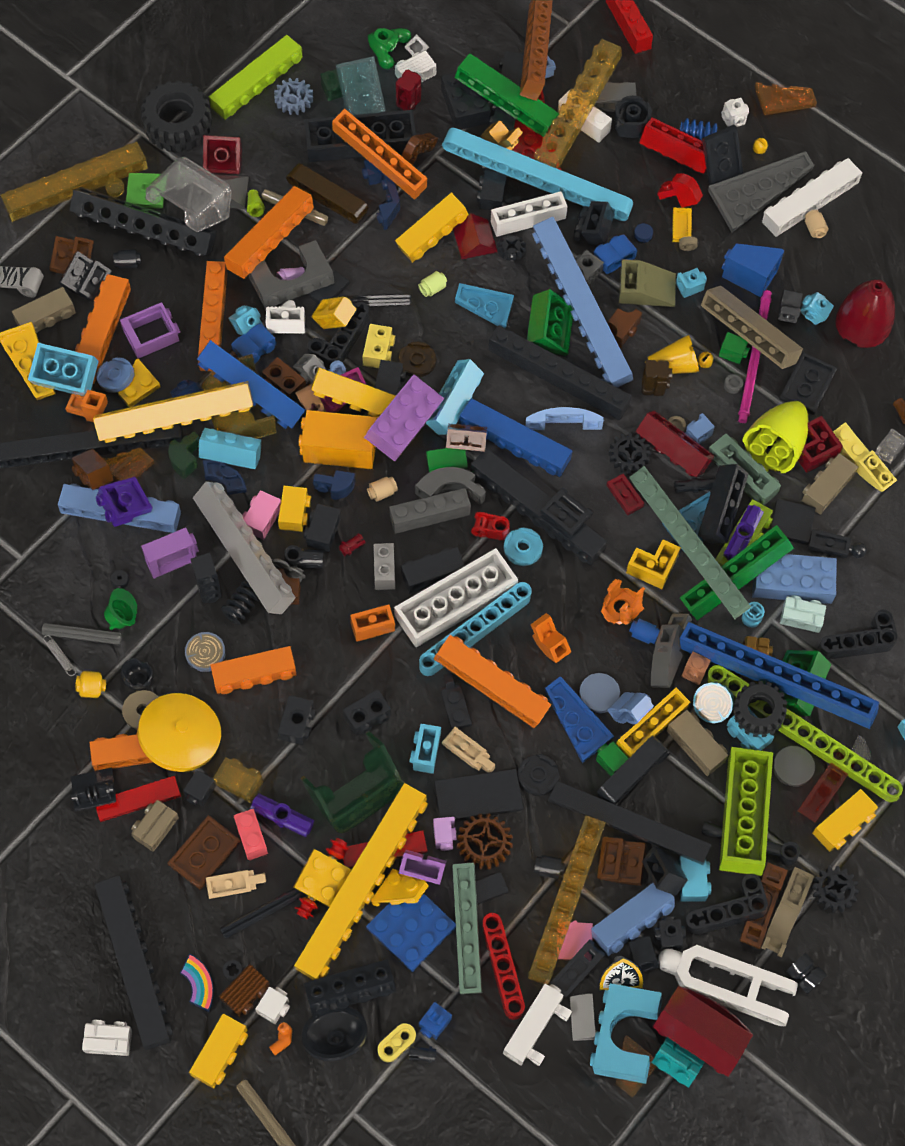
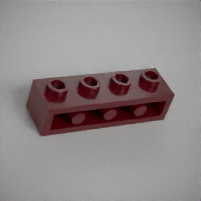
M655 410L646 414L635 431L640 435L641 439L645 438V442H650L655 446L656 451L666 454L670 457L672 463L683 467L685 472L692 477L702 475L715 457Z

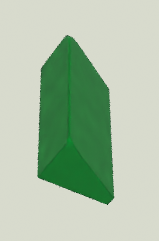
M443 448L426 452L429 473L444 467L468 468L465 450Z

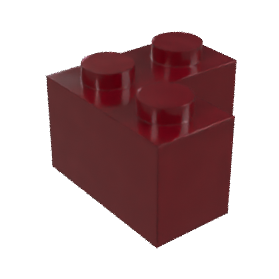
M822 416L808 422V436L806 440L808 444L804 445L798 462L805 472L808 473L827 463L832 457L835 459L841 452L843 445Z

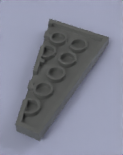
M805 151L710 185L708 192L733 233L813 170L814 164Z

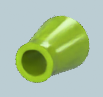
M250 190L247 193V212L252 217H260L264 213L265 206L258 191Z

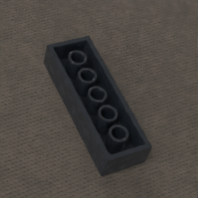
M413 110L353 115L398 154H403L410 138L416 135ZM337 116L304 119L309 162L361 158L363 156L333 131L332 121Z

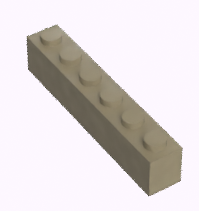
M718 286L706 291L701 303L704 309L780 368L784 369L797 363L803 350L801 346L724 287Z

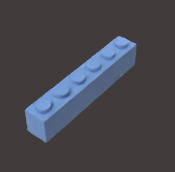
M63 484L58 502L60 513L106 521L103 506L99 507L96 502L99 489L92 490L77 484ZM147 497L153 507L152 511L136 516L132 522L124 524L174 533L177 530L181 515L180 506L174 501L167 500L164 502L158 501L153 497Z

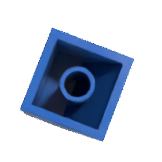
M735 244L733 249H729L724 257L726 260L722 265L724 270L722 277L762 297L763 292L779 270L784 250Z

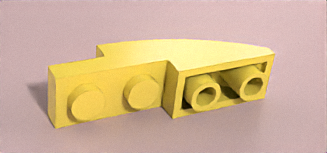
M846 422L833 431L843 445L840 454L858 466L856 472L869 484L883 492L897 481L873 450L871 452L868 451Z

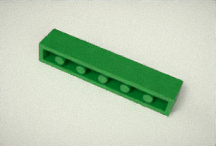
M469 53L459 65L454 78L542 137H545L555 124L559 115L557 111L539 99L535 101L521 96L518 85L495 71L494 68L488 66L479 58Z
M776 525L722 565L721 568L739 590L793 550L794 547ZM705 579L680 597L697 621L722 603Z

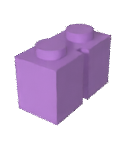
M405 850L399 874L440 885L446 861L428 856L426 860L423 859L424 854Z

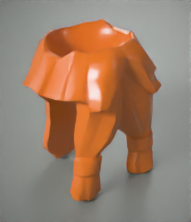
M615 579L607 589L608 594L604 598L601 612L608 622L628 625L644 609L642 598L645 588L642 587L636 593L629 588H620L622 581ZM624 600L626 603L619 609L620 613L616 612L614 609L615 602Z

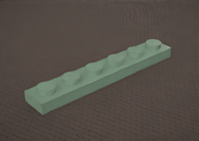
M453 864L460 994L482 993L475 864Z

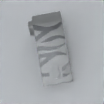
M0 266V287L17 288L21 294L27 297H35L44 277L40 269L36 267Z

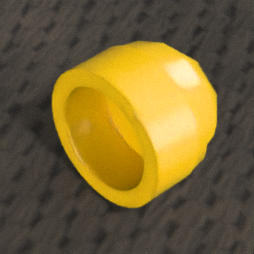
M756 139L753 144L754 152L763 154L767 151L768 143L766 139Z
M708 351L702 352L698 357L699 366L702 368L712 366L713 355Z

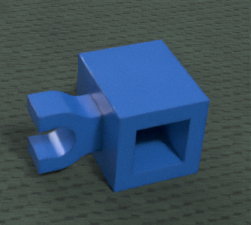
M434 1002L419 1022L420 1032L428 1039L433 1037L436 1040L451 1021L452 1014Z

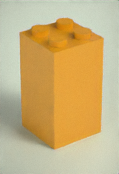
M307 410L306 417H302L301 429L303 431L299 435L300 455H303V462L373 469L376 447L366 440L364 436L377 420V417Z

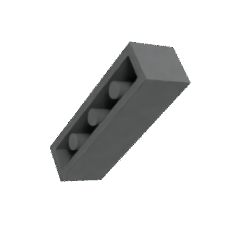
M466 488L390 506L389 514L394 533L396 534L469 516L471 504Z

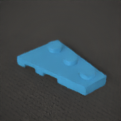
M459 283L455 303L496 326L500 325L506 328L514 295Z

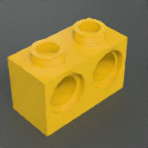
M346 297L323 299L311 317L323 329L345 327L356 311V308Z

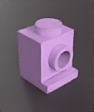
M454 817L433 819L436 849L440 848L442 851L453 849V840H456Z

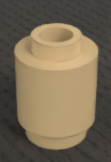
M812 210L805 215V223L813 238L824 237L829 228L822 213L818 210Z
M384 477L370 483L367 491L370 498L378 502L394 495L398 488L393 477Z

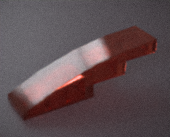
M838 752L834 758L842 760L844 756ZM830 763L798 812L816 823L848 776V773Z

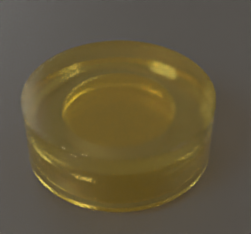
M111 178L105 184L107 194L112 197H118L124 192L123 181L119 178Z

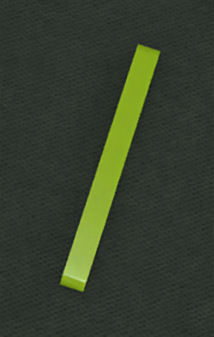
M720 665L712 666L708 672V683L718 682L728 688L730 685L735 684L740 688L738 691H731L734 701L738 692H741L745 685L749 686V683ZM718 673L723 678L715 680L712 678V675ZM757 700L748 705L758 718H766L771 715L763 710L765 707H771L765 701ZM787 709L785 718H788L791 724H782L778 731L885 801L895 802L899 799L903 787L898 780ZM804 729L809 735L802 737L798 731ZM823 741L826 747L819 748L816 746V742ZM840 752L843 754L844 759L837 760L833 754ZM858 764L862 770L856 772L851 768V765ZM869 776H877L879 783H872L869 780ZM887 788H895L897 790V794H889L887 792Z

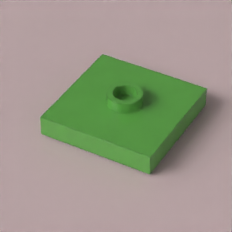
M129 173L126 202L145 208H163L166 174Z

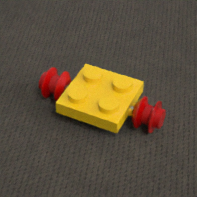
M339 838L330 840L333 845L331 848H326L327 853L330 855L329 857L313 849L293 887L308 895L307 898H299L302 904L300 907H295L298 910L296 914L307 920L309 916L314 917L311 913L312 910L318 909L314 901L317 900L330 907L352 870L337 862V859L345 858L342 854L343 851L349 850L346 847L347 843Z

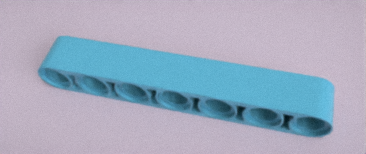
M525 582L516 584L449 635L464 639V644L470 648L530 602V585ZM519 592H524V593H526L527 595L524 596V597H521V596H519L517 593H519ZM508 603L511 607L504 608L502 604ZM494 615L496 618L494 620H490L487 618V616ZM476 626L479 627L480 630L475 632L472 631L471 628ZM449 635L420 656L419 669L423 675L432 676L444 667L433 658ZM429 661L433 663V666L426 667L424 663Z

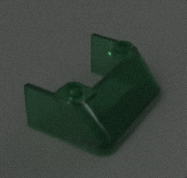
M370 731L366 735L374 749L369 751L363 759L366 771L333 793L328 786L321 785L316 788L305 776L301 777L312 800L338 833L348 832L394 800L404 785L386 747Z

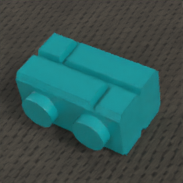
M667 1037L651 1063L689 1088L705 1062Z

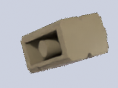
M159 800L147 806L144 812L146 815L141 821L137 820L131 829L133 831L131 833L133 838L152 852L155 851L179 819L178 814Z

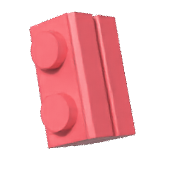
M254 809L234 815L247 859L252 860L268 854Z

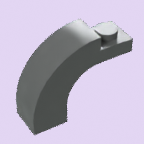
M444 467L431 471L415 485V494L420 498L466 488L468 497L479 505L485 501L486 497L485 489L480 484H475V474L457 467Z

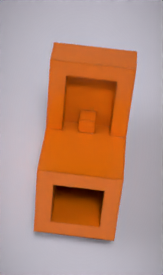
M87 389L85 396L71 394L65 409L68 413L83 416L86 421L94 422L93 418L95 415L104 413L108 399L106 394Z
M545 613L531 624L534 632L532 635L533 639L543 653L553 662L557 663L571 653L566 637L556 630L550 615Z

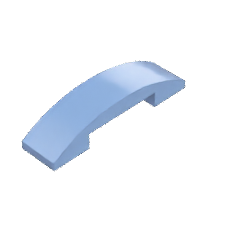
M557 407L542 410L526 417L525 426L532 430H545V423H582L583 430H602L604 420L602 416L588 410Z

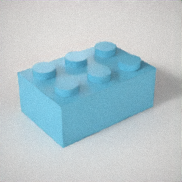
M38 343L28 381L34 385L85 396L87 389L91 390L99 360L92 355Z

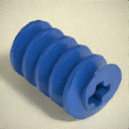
M686 118L684 122H681L680 131L702 141L703 137L717 132V123L711 128L710 122L703 126V121H700L696 125V120L693 119L691 124H689V119Z

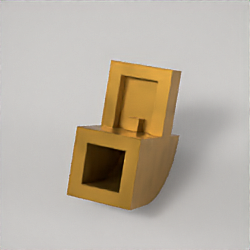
M499 120L491 124L481 137L484 140L512 150L518 144V137L523 132L518 127L509 131Z

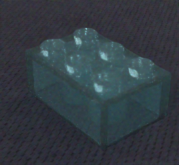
M374 56L336 65L344 106L352 115L386 111Z

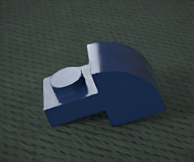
M336 470L334 477L315 474L313 479L314 489L323 493L331 492V499L333 500L345 498L354 489L355 473Z

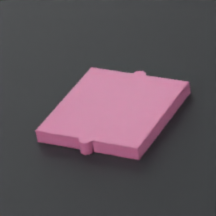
M576 920L573 922H558L556 959L571 960L589 939L592 940L591 928H593V923H577ZM587 952L584 956L591 961L592 955Z

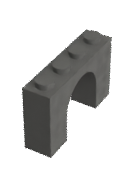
M316 240L299 246L300 258L306 268L300 277L293 280L278 279L272 275L265 260L261 261L253 272L248 274L265 309L268 306L274 307L280 303L334 284L333 271Z

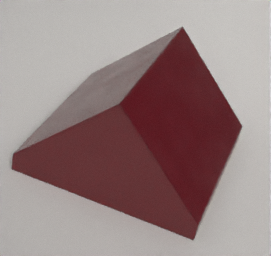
M203 135V172L240 174L242 159L241 138Z
M470 213L464 222L457 224L453 228L461 260L497 252L487 219Z

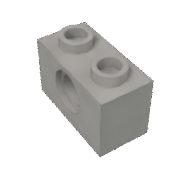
M394 543L374 544L375 590L395 589Z

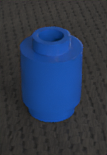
M640 618L638 622L633 621L629 630L632 633L631 637L647 644H655L660 629L656 628V625Z

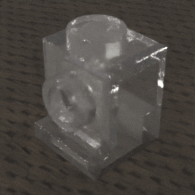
M891 429L878 445L875 453L880 459L891 464L903 450L905 437Z

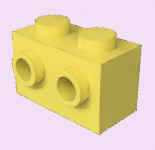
M369 325L363 353V366L379 368L381 360L391 361L392 351L389 350L390 346H394L395 343L392 327Z

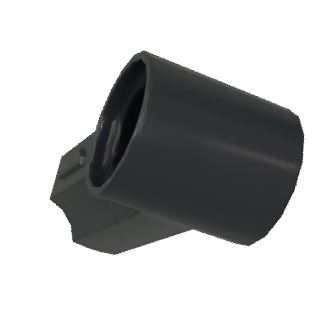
M290 545L285 549L284 561L290 567L322 569L323 550L300 549L298 546ZM293 555H294V556H296V557H298V558H296V559H290L289 556H293Z

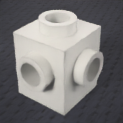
M742 98L731 99L724 103L721 114L727 127L731 125L737 127L745 125L749 108L747 104H744Z

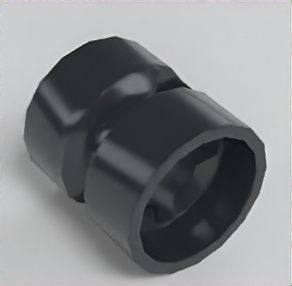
M804 953L786 972L794 981L799 980V986L808 994L827 975L819 966L814 967V961L807 953Z

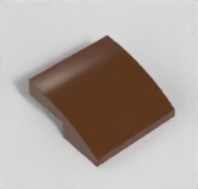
M56 236L49 271L64 274L74 253L77 251L91 259L94 241L76 236L74 240Z
M603 837L597 878L610 882L642 886L644 872L642 861L646 856V843Z

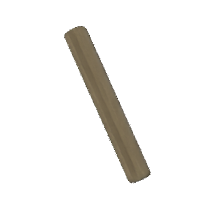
M267 189L261 195L263 200L274 205L284 197ZM312 210L311 213L304 217L323 226L328 222V216L316 210Z
M247 1080L241 1081L236 1086L237 1090L279 1146H295Z

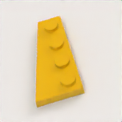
M29 322L1 332V344L35 398L40 400L56 394L54 389L34 385L28 381L36 347L39 343L33 323Z

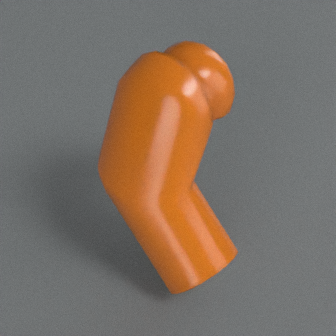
M283 1022L279 1024L277 1029L279 1031L278 1040L269 1046L275 1056L291 1044L292 1028L288 1023Z

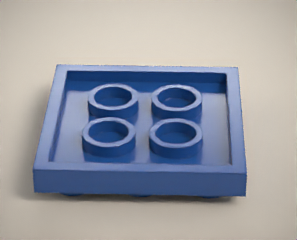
M423 893L417 903H401L398 905H391L389 903L366 928L413 972L456 928V924Z

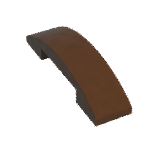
M767 863L761 878L768 902L767 913L762 918L745 922L740 938L741 942L758 949L761 948L769 920L788 870ZM756 902L752 905V907L756 910H760L764 907L763 904L759 902Z

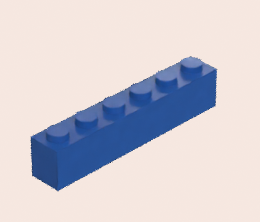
M211 340L196 358L200 361L197 365L206 371L211 369L215 372L214 377L222 383L225 380L231 385L248 381L253 406L256 403L263 407L261 411L269 417L274 415L278 418L277 423L285 429L288 426L293 428L305 411L304 408Z
M472 398L460 414V425L487 427L486 440H490L501 449L505 448L511 451L516 457L528 460L534 466L545 469L551 475L560 477L571 460V449Z

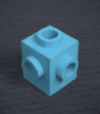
M816 292L812 295H807L803 299V305L800 309L805 318L816 325L827 319L834 305L824 295Z
M245 305L236 309V313L228 318L237 334L240 335L246 334L255 325L262 323L258 310Z

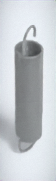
M49 636L51 640L46 645L68 674L67 671H70L73 665L54 639Z

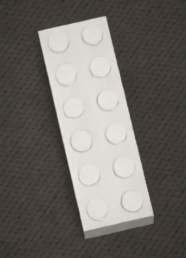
M495 548L395 606L394 616L417 648L488 606L518 584V578Z

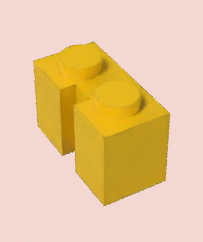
M283 487L278 519L280 530L303 532L304 525L308 523V513H305L306 507H310L311 496H308L307 488Z

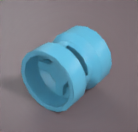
M750 602L751 608L742 614V622L747 627L753 628L761 623L765 611L760 603Z

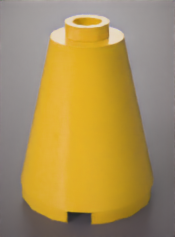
M689 335L648 356V360H656L657 362L659 360L668 361L669 368H672V374L699 372L696 355L691 346L692 341Z

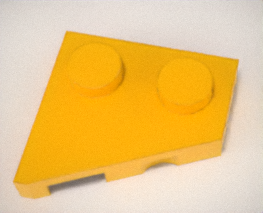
M136 359L132 366L135 374L133 381L128 387L118 392V395L128 407L134 406L161 387L160 383L139 359Z
M392 869L371 899V902L374 906H380V903L390 902L391 905L417 903L427 889L428 884L424 880L399 874L398 870Z

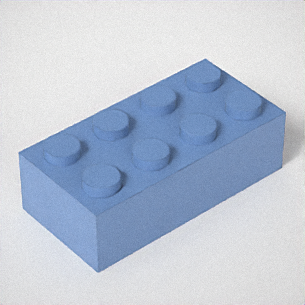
M786 554L753 579L752 597L785 600L787 596L795 595L809 602L817 600L824 604H832L836 596L837 558Z

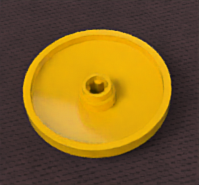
M172 693L160 696L147 705L140 717L137 734L143 752L152 762L167 770L185 772L198 769L212 759L220 743L221 727L216 714L205 702L192 695Z

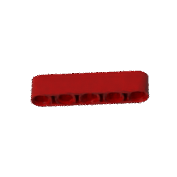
M489 913L483 919L482 931L504 1012L509 1019L517 1020L523 1015L525 1003L502 920L498 914ZM488 921H495L498 926L495 929H490L486 923ZM499 941L503 944V948L496 950L492 947V943ZM499 962H506L509 968L502 971L498 968L497 964ZM510 982L514 985L515 989L508 992L503 988V985ZM512 1003L518 1004L520 1011L517 1013L511 1012L509 1005Z

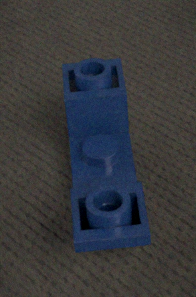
M364 160V168H362L363 178L368 180L369 185L381 183L383 191L386 190L387 203L380 204L379 212L376 213L378 223H382L383 229L387 230L400 211V198L395 183L371 162Z

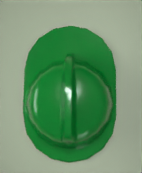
M117 588L113 590L110 595L109 604L104 611V617L109 623V629H122L126 626L134 625L137 614L135 598L125 589Z

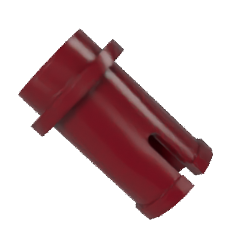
M358 533L348 541H342L341 545H339L341 553L344 556L351 555L352 551L364 545L365 540L361 541L363 539L362 535Z

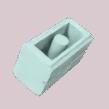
M787 596L783 604L780 624L819 633L823 626L826 605H822L817 600L809 602L802 600L799 596Z

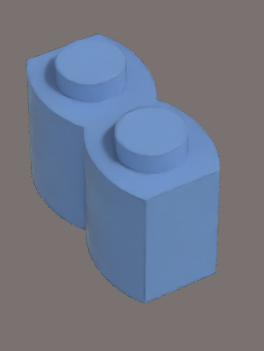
M625 692L608 708V712L618 723L624 724L628 722L630 724H637L654 705L651 703V698L645 693Z

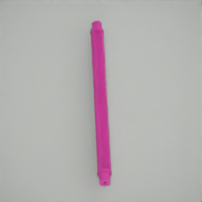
M768 290L763 292V296L760 299L759 315L765 320L768 318L769 307L772 301V293ZM753 346L741 407L738 412V421L740 423H747V419L750 416L749 411L761 354Z

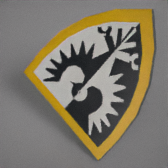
M617 956L614 958V962L601 975L599 990H609L610 983L642 988V972L631 960L624 956Z

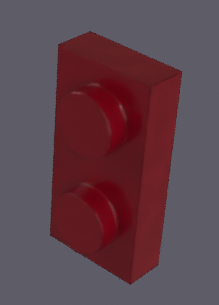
M624 473L607 482L606 486L627 516L644 507L645 503Z

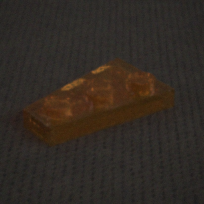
M759 82L755 84L764 115L816 107L817 101L812 88L796 86L784 88L779 87L777 84L766 86Z

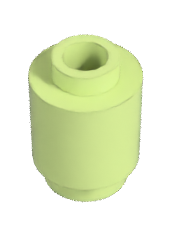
M435 271L421 280L418 286L425 297L432 296L446 287L447 279L442 272Z

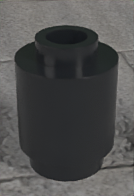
M137 249L118 250V252L113 254L115 268H138V265L142 263L141 253H137Z
M542 855V857L536 856L534 873L542 877L559 879V875H564L565 863H562V858Z

